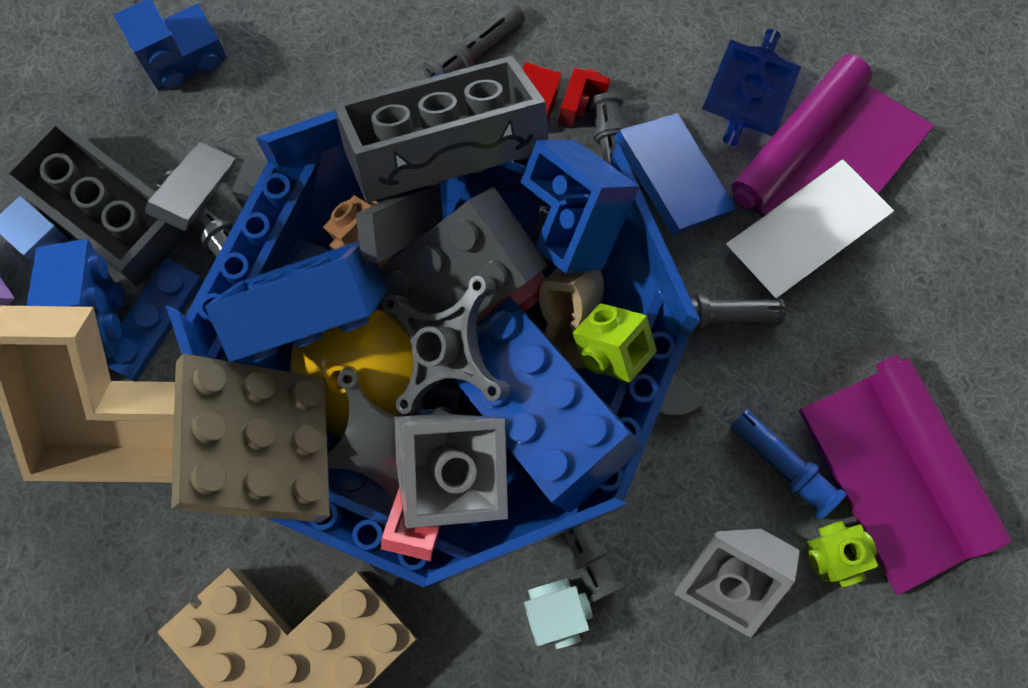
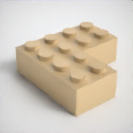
M0 305V409L23 480L172 483L175 382L111 381L93 307Z
M227 568L197 596L202 603H189L158 631L159 635L204 688H368L419 639V636L369 580L357 571L292 630L240 569Z

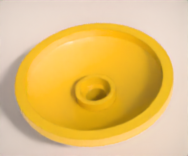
M381 308L368 316L369 322L359 328L341 332L339 326L322 331L323 337L311 344L297 348L293 346L290 372L321 377L325 380L326 431L335 436L342 437L349 421V399L345 388L341 387L338 383V372L346 366H352L357 369L360 385L367 397L375 405L394 415H411V413H400L396 407L397 398L403 395L407 389L413 371L411 341L402 323ZM346 375L348 380H352L350 375Z

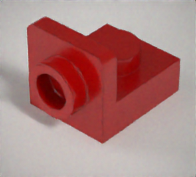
M574 67L561 106L558 124L572 128L576 116L584 117L589 98L601 93H607L611 79L593 69L583 70Z

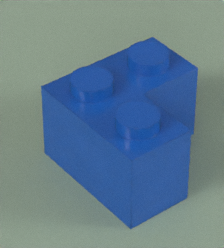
M143 0L113 14L134 54L158 91L164 88L178 87L185 81L186 77L199 71H211L220 64V61L227 58L217 35L198 3L165 19H162L152 0Z
M536 140L520 182L551 206L536 243V248L565 274L603 269L640 186L576 140Z

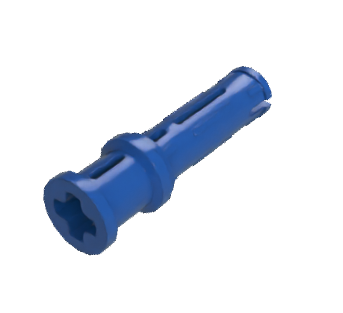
M749 408L730 426L732 430L737 432L788 481L786 486L792 494L798 493L816 510L815 516L819 520L827 516L847 495L843 489L837 490L818 472L819 467L815 463L808 462L806 464Z

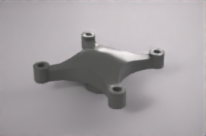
M472 277L467 291L454 306L446 311L432 315L412 308L409 305L408 298L404 295L389 294L384 297L383 309L387 313H392L402 323L410 338L413 351V371L409 385L404 394L399 396L396 401V407L400 413L410 414L419 412L423 406L422 398L435 385L452 378L461 379L475 385L489 401H499L509 397V384L504 380H497L488 372L482 361L477 340V314L480 305L486 296L494 293L496 288L495 281L491 277Z
M346 366L338 375V383L341 387L345 388L349 399V421L340 440L327 450L328 469H346L369 477L385 490L393 507L399 489L396 467L395 417L401 416L391 414L375 405L363 391L358 380L359 372L352 366ZM345 375H350L352 380H347ZM438 407L434 412L427 415L451 414V411L447 407Z

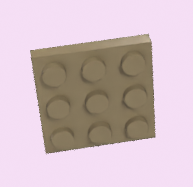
M183 353L176 361L171 510L322 522L330 517L324 378Z

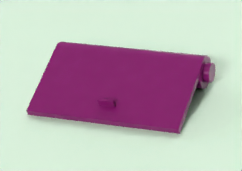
M854 54L842 55L732 183L733 199L740 207L746 210L753 209L764 217L842 159L879 195L932 130L934 125L871 87L869 83L872 79V71L862 58Z
M896 354L876 364L875 367L878 370L876 374L799 409L798 412L839 489H843L847 493L844 498L856 521L872 537L877 550L876 558L895 594L900 595L968 558L990 553L1009 544L1012 538L910 358L901 361L899 355Z

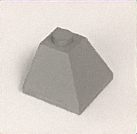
M456 414L395 417L396 467L407 528L508 519L505 418Z
M763 529L717 531L678 585L675 595L751 638L794 584L800 550Z

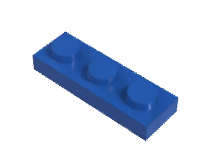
M165 258L121 323L122 334L116 340L115 357L106 358L108 368L131 381H137L173 327L166 306L176 309L182 314L203 282V279L192 271Z

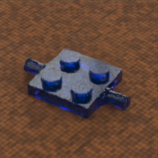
M774 29L766 30L760 47L747 46L730 39L702 107V110L729 121L725 135L722 138L725 144H728L734 132L730 146H737L744 128H751L771 137L774 136L778 129L802 66L786 61L774 52L781 38V34L777 30L771 43L769 41Z

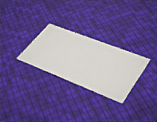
M842 159L726 244L775 298H778L894 212V210Z

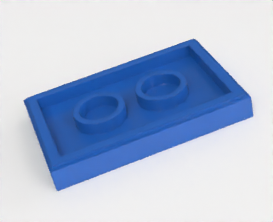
M678 113L621 129L615 135V141L619 143L624 156L672 236L726 217L737 209Z

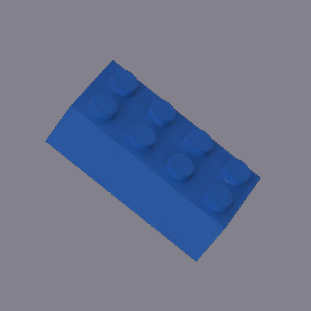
M510 296L477 325V340L482 361L494 378L504 380L509 384L510 395L504 400L489 401L475 385L461 379H453L483 416L505 418L506 446L551 503L571 513L640 452L644 446L533 319Z

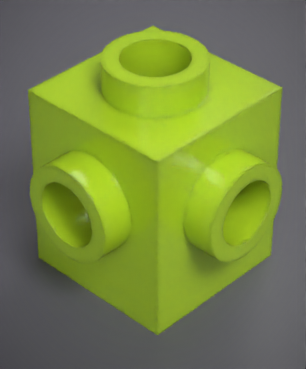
M602 303L573 332L584 368L593 373H602L626 382H631L657 352L647 315Z
M843 520L819 528L821 536L806 541L810 550L808 552L810 564L814 572L820 576L822 582L839 581L841 587L850 586L866 580L865 571L879 567L874 557L877 555L875 543L869 533L863 530L861 524L845 527Z

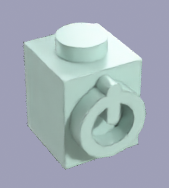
M568 578L528 590L531 600L523 603L537 646L554 641L556 649L581 642L579 633L589 630L586 620L593 618L586 593L578 594L576 586L571 587Z

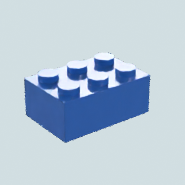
M359 241L240 281L208 303L205 308L229 362L248 357L249 362L253 363L277 353V346L293 341L296 348L302 347L323 337L322 331L339 326L341 332H347L369 322L368 316L379 309L378 304L386 295L388 289L378 264L362 262Z

